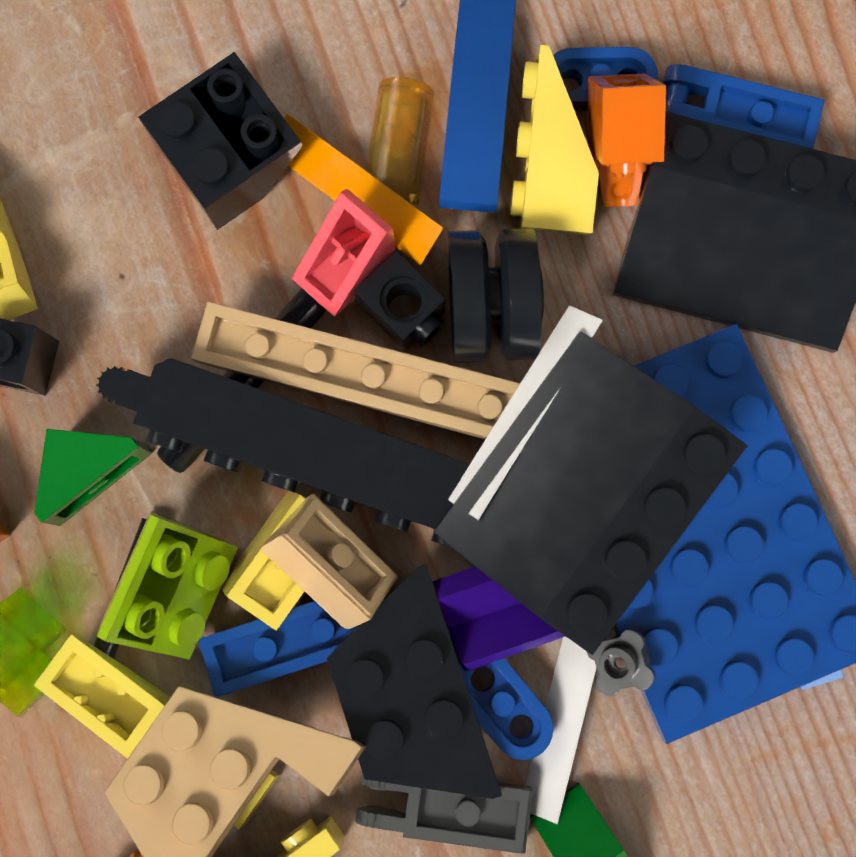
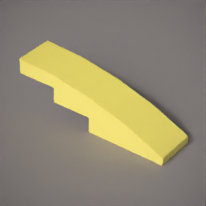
M75 634L69 636L34 684L36 688L127 759L171 698L147 680ZM273 770L270 771L233 826L238 830L245 827L280 775Z

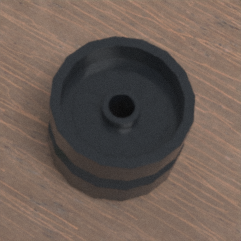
M533 228L502 229L495 244V267H489L486 240L479 230L448 231L449 294L454 363L485 361L491 348V324H497L500 350L508 361L535 360L540 353L544 313L543 277L535 230Z

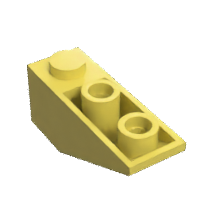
M540 45L536 62H525L522 98L532 99L530 122H519L516 157L526 158L524 181H513L510 215L520 216L519 228H533L535 231L589 235L593 233L599 172L550 46Z

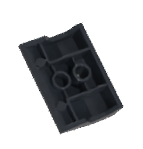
M665 112L664 162H652L648 166L640 201L628 233L613 295L728 326L738 324L740 329L831 353L837 352L856 303V160Z
M579 331L460 496L436 526L434 533L539 618L593 655L748 445L698 408L582 331ZM555 396L479 520L468 514Z

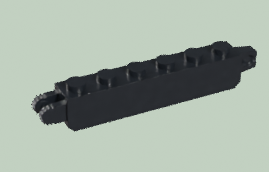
M173 358L154 365L150 377L129 369L125 371L123 367L118 369V367L113 366L112 369L107 367L105 372H101V377L97 378L99 383L96 386L99 387L98 393L103 395V399H108V402L111 403L115 401L116 405L136 411L137 414L133 424L150 429L145 441L180 453L184 442L207 449L203 460L205 462L237 473L242 462L264 469L261 478L262 482L294 493L299 482L321 489L319 499L323 503L351 513L355 502L378 509L374 521L405 532H409L412 521L433 529L436 528L453 503L448 499L470 465L464 461ZM433 532L431 541L452 548Z

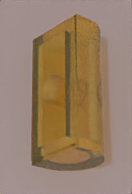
M390 77L380 81L378 86L366 171L410 204L419 205L434 91L429 85L419 80L406 77Z

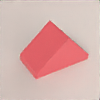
M345 189L340 192L291 279L335 317L355 298L353 290L395 251L393 228L350 190Z

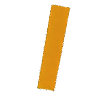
M286 113L284 119L300 139L303 146L288 166L334 201H336L341 191L345 189L350 190L393 228L395 247L421 265L442 232L443 227Z

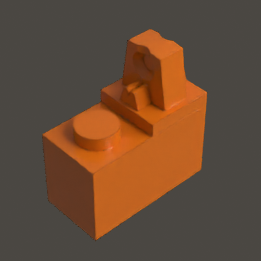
M647 74L588 76L587 144L599 172L598 187L600 201L604 207L638 205L643 172L647 170V164L664 162L666 85Z

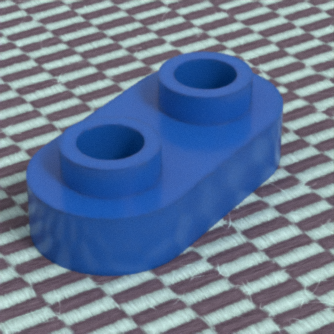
M635 47L566 48L553 55L562 80L574 79L580 86L576 90L566 89L575 111H588V76L647 74L658 80V69L653 58L647 52Z
M505 658L481 666L490 669L494 676L493 683L487 689L475 688L471 683V675L477 668L464 671L458 660L477 721L499 749L509 757L519 760L532 759L543 753L549 746L553 736L552 718L545 706ZM517 715H527L532 721L531 730L524 736L514 735L510 731L511 720Z

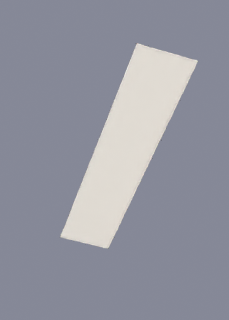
M570 305L568 306L448 499L454 504L578 332L582 331L592 338L602 323V319ZM556 394L468 514L479 520Z
M567 637L562 639L545 706L552 718L553 736L546 750L537 757L532 758L525 785L530 786L533 790L530 813L556 824L559 821L597 669L595 661L588 657L587 651Z

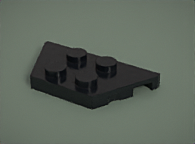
M427 565L419 566L380 604L371 620L360 624L327 657L351 738L366 746L358 758L364 779L491 799L500 797L502 794Z

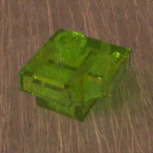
M22 587L0 602V702L18 717H23L44 695L34 684L53 660L45 651L67 630Z

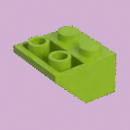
M150 511L102 619L97 637L110 643L190 660L197 642L203 635L205 623L221 586L228 577L230 565L238 547L192 526Z

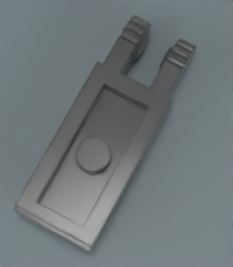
M362 773V785L369 786V788L374 790L408 793L406 813L376 805L357 808L356 824L382 830L403 832V837L519 854L526 853L533 793L530 786L498 782L502 796L491 799L365 780Z

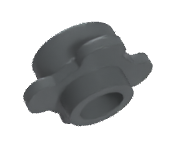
M627 629L622 634L616 635L611 639L605 638L593 655L587 652L588 657L595 661L599 676L596 680V686L606 696H615L621 689L629 687L646 690L655 680V671L650 667V655L645 646V638L637 630ZM620 657L625 660V668H619L616 665V658Z

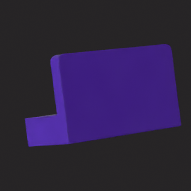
M476 566L432 581L457 656L464 671H470L566 637L539 618Z

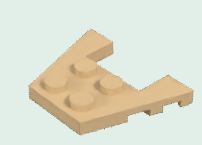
M179 686L106 788L104 794L143 857H212L279 759L324 794L332 796L366 746L348 737L338 736L316 729L313 726L259 711V709L192 688Z

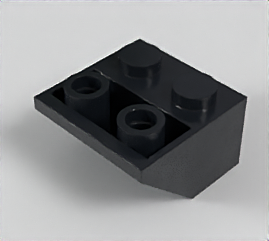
M235 52L138 116L157 148L217 230L262 200L303 147L300 139Z

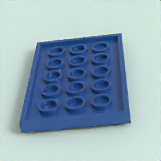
M738 324L634 366L698 408L748 445L614 626L617 635L622 634L627 629H634L645 638V646L650 655V667L655 671V680L648 689L641 690L660 737L666 744L856 663V581Z

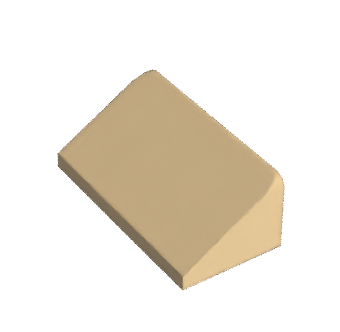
M314 493L309 495L261 548L263 553L345 629H351L371 620L398 578V575Z

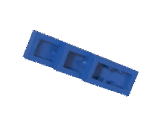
M460 0L439 208L497 213L516 0Z

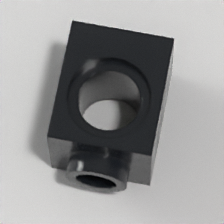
M396 250L353 290L357 305L404 352L415 342L421 347L427 344L445 324L441 316L445 313L446 299ZM410 295L416 298L421 306L414 315L402 318L395 316L389 311V304L397 296Z
M0 318V386L45 396L59 340L37 326Z

